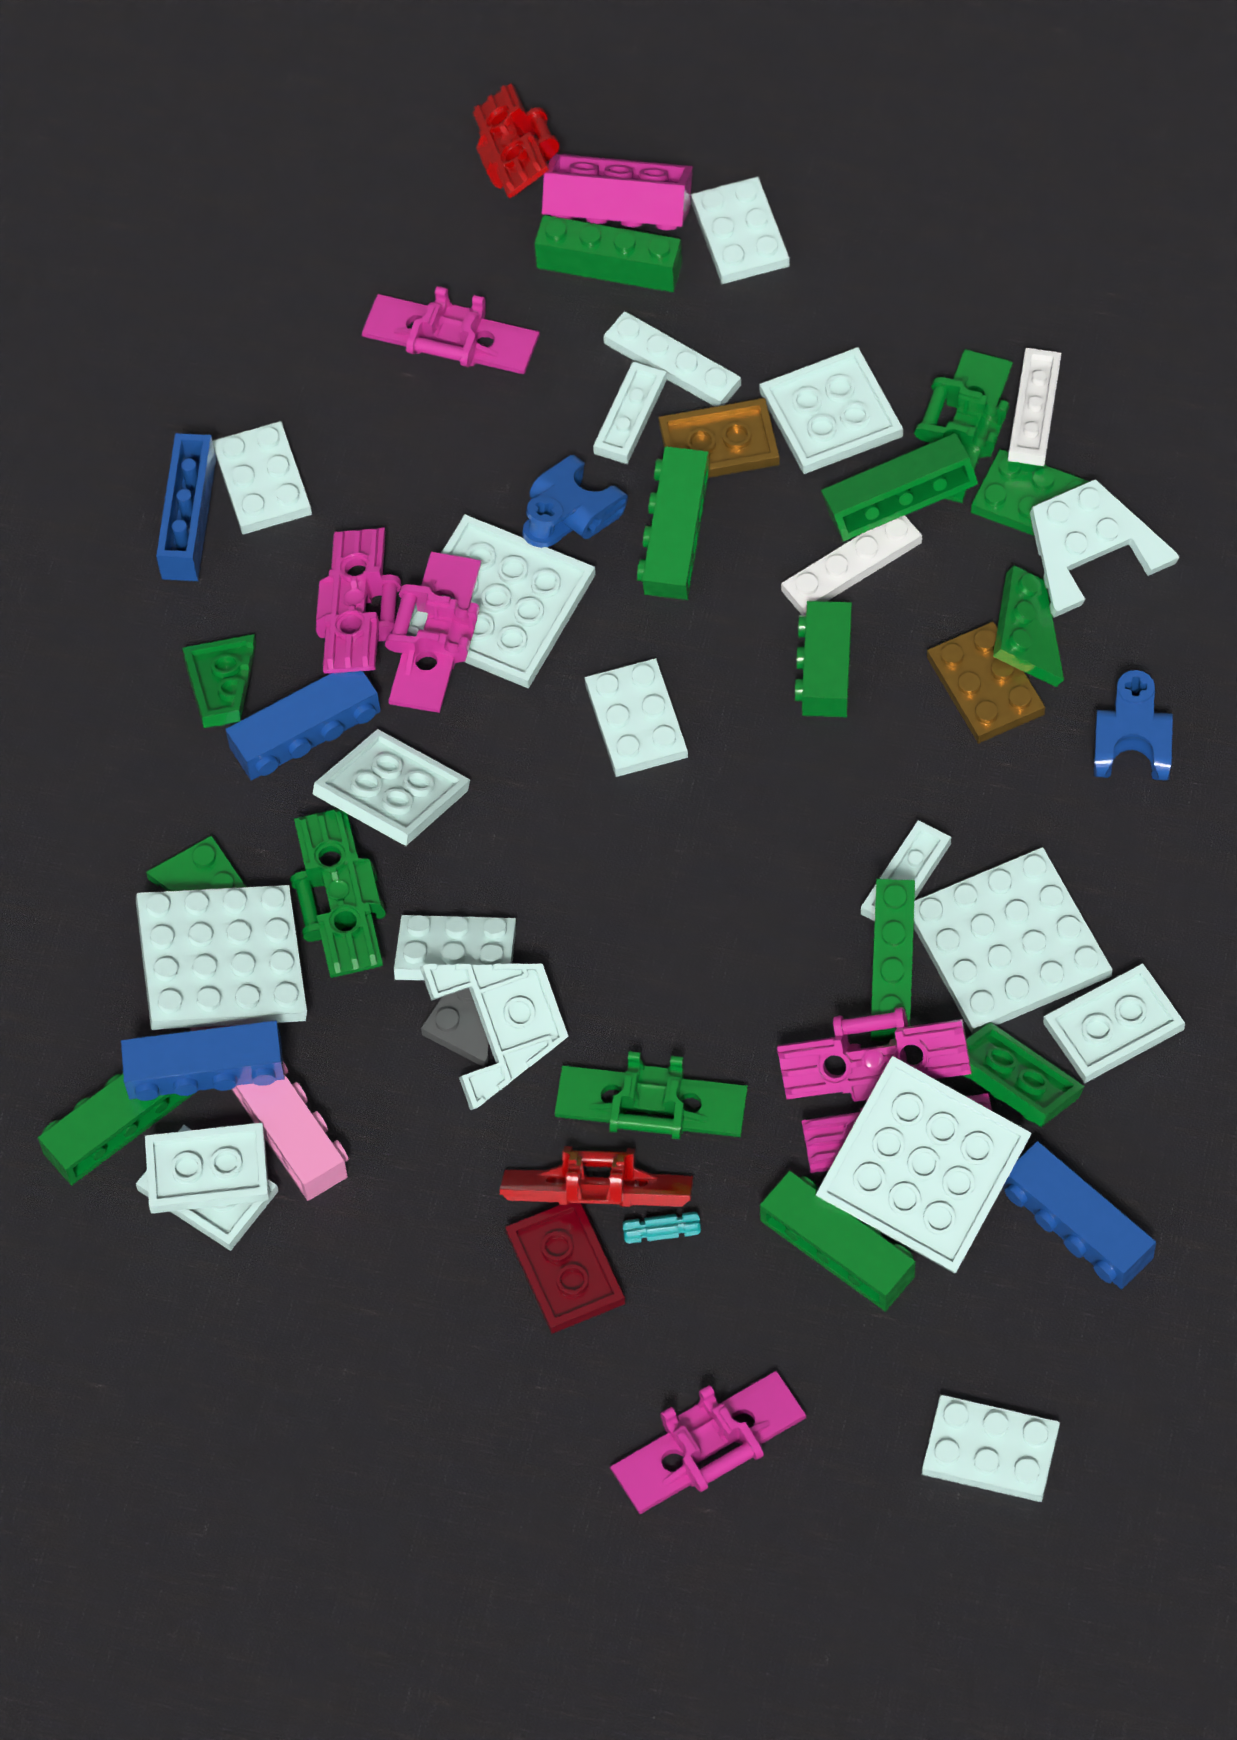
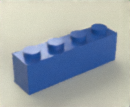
M175 433L156 554L163 580L198 581L216 464L211 435Z
M363 671L331 673L225 729L229 748L251 781L259 776L269 775L283 763L293 758H301L313 747L325 741L335 740L345 730L357 724H364L370 721L377 713L381 712L378 693Z
M277 1020L121 1040L124 1083L129 1099L148 1101L160 1095L177 1094L187 1096L199 1090L216 1089L226 1091L238 1085L255 1084L265 1086L277 1080H285L281 1037Z
M1038 1141L1016 1161L1004 1183L1007 1197L1016 1206H1024L1033 1213L1036 1222L1045 1231H1054L1061 1237L1066 1248L1078 1258L1083 1256L1089 1261L1102 1280L1107 1283L1113 1282L1122 1290L1154 1258L1156 1241Z

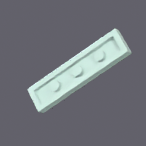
M625 311L604 334V344L637 363L666 371L667 380L714 407L725 405L741 386L740 376Z

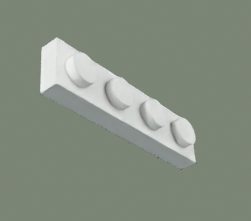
M1026 348L1008 461L1044 466L1061 359L1060 352Z
M902 516L862 533L781 583V591L801 615H806L807 601L827 602L921 544L922 534L906 516Z

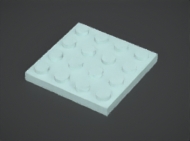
M464 515L442 551V554L481 560L480 571L471 599V603L478 604L480 610L467 658L464 662L529 689L596 575L595 567L547 547L539 548L532 546L520 536ZM441 595V596H448V597H450V599H454L453 597H451V596H449V595ZM416 604L406 636L415 637L419 629L424 630L428 613L417 611Z
M1043 847L920 898L914 903V929L972 1035L990 1022L997 1026L1112 977L1110 964Z
M289 885L136 894L151 1030L245 1025L276 1020L277 1023L306 1021L307 1009Z
M891 1056L815 1196L845 1211L859 1221L870 1225L949 1271L956 1273L1032 1133Z

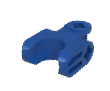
M570 455L540 475L532 485L529 492L531 500L528 502L526 510L529 519L523 526V538L530 545L539 548L554 545L571 531H575L584 539H589L623 514L628 501V495L616 486H610L603 491L596 492L587 491L579 487L582 483L583 470L586 463L577 456Z
M1128 671L1119 678L1115 710H1097L1094 752L1095 777H1110L1114 759L1121 752L1134 750L1143 753L1149 759L1152 768V779L1168 781L1170 778L1173 714L1154 712L1155 685L1151 676L1144 671Z

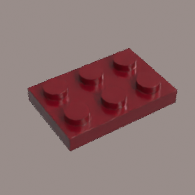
M581 1203L561 1204L505 1227L507 1237L551 1334L625 1304V1297Z

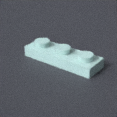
M632 362L593 445L594 454L628 464L667 380L666 371Z
M918 820L880 879L915 880L916 898L951 845V837ZM876 885L861 906V915L875 921Z

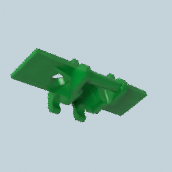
M965 349L954 379L944 377L934 379L931 386L933 394L922 423L916 426L915 436L921 441L931 444L956 433L968 453L975 470L980 458L991 457L1002 424L1006 418L1009 403L1005 400L1000 401L1013 362ZM947 398V405L957 408L953 422L949 421L946 427L937 426ZM967 489L945 499L963 503Z
M340 809L295 818L294 822L306 871L295 873L291 876L290 881L292 888L297 890L305 925L302 930L304 940L309 942L322 940L331 978L383 966L371 913H375L376 918L381 919L385 917L386 912L383 901L378 896L375 883L377 875L374 865L370 859L358 858L347 813ZM327 852H336L341 856L340 861L333 866L323 865L320 862V858ZM324 886L331 912L318 915L312 888ZM346 927H354L349 931H340Z
M629 1051L628 1071L626 1072L562 1066L555 1117L610 1123L609 1131L618 1133L619 1129L670 1134L672 1139L679 1140L683 1131L741 1137L748 1086L683 1079V1057L671 1056L669 1068L644 1066L641 1060V1052ZM608 1090L620 1091V1093L613 1095L612 1103H604L601 1099ZM687 1098H694L700 1102L701 1108L696 1113L685 1111L682 1101ZM627 1111L644 1112L648 1114L671 1115L674 1116V1118L668 1119L641 1115H631L625 1113Z

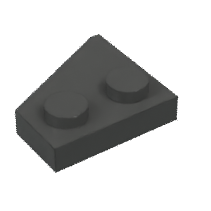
M467 988L443 996L422 1026V1035L486 1068L489 1063V1042L470 989Z

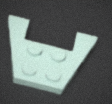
M1096 479L1035 505L1030 511L1038 554L1041 555L1045 573L1043 578L1045 587L1049 591L1051 600L1049 606L1053 618L1082 606L1085 601L1083 594L1069 572L1071 569L1126 545H1130L1148 576L1176 564L1179 559L1178 554Z
M426 964L420 967L431 1001L467 988L470 989L496 1064L459 1077L470 1110L480 1107L568 1037L543 964Z

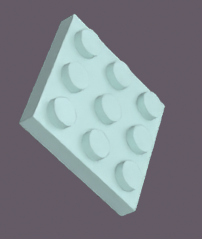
M858 347L760 384V394L765 398L767 407L803 474L903 437V428Z
M377 729L314 783L312 794L407 846L468 791L470 779Z

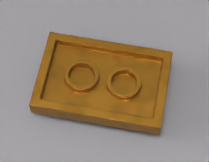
M765 398L659 417L664 448L667 446L708 451L710 461L708 478L779 465V453Z
M994 622L927 650V659L978 744L1045 715V706L1024 671L993 657L997 627Z

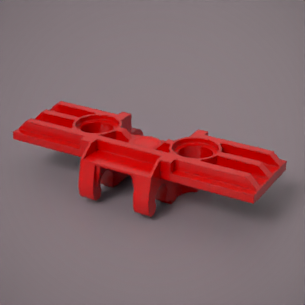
M512 83L508 86H502L501 91L496 95H490L488 101L483 105L474 107L475 111H473V114L481 131L476 148L492 183L497 188L504 187L509 198L517 195L550 170L547 162L559 151L560 146L557 138L551 135L546 124L548 120L546 112L538 107L525 112Z
M564 1146L563 1165L548 1170H505L500 1186V1195H503L508 1201L559 1202L562 1205H569V1203L620 1204L621 1207H631V1205L683 1207L691 1199L693 1176L650 1174L635 1168V1148H627L626 1152L579 1151L573 1150V1146ZM583 1166L612 1167L610 1177H586Z

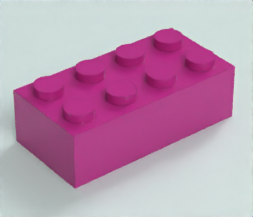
M555 154L548 164L550 170L544 174L542 214L551 215L552 217L569 220L572 217L586 218L587 222L594 224L606 223L607 220L621 221V224L627 227H638L642 223L656 224L658 229L674 230L677 226H683L690 209L693 166Z

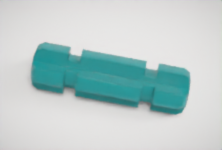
M697 1212L682 1213V1217L671 1214L647 1217L645 1222H639V1219L625 1220L623 1222L624 1239L628 1244L642 1242L641 1238H647V1241L677 1238L679 1233H684L685 1236L698 1235L701 1231L700 1218Z

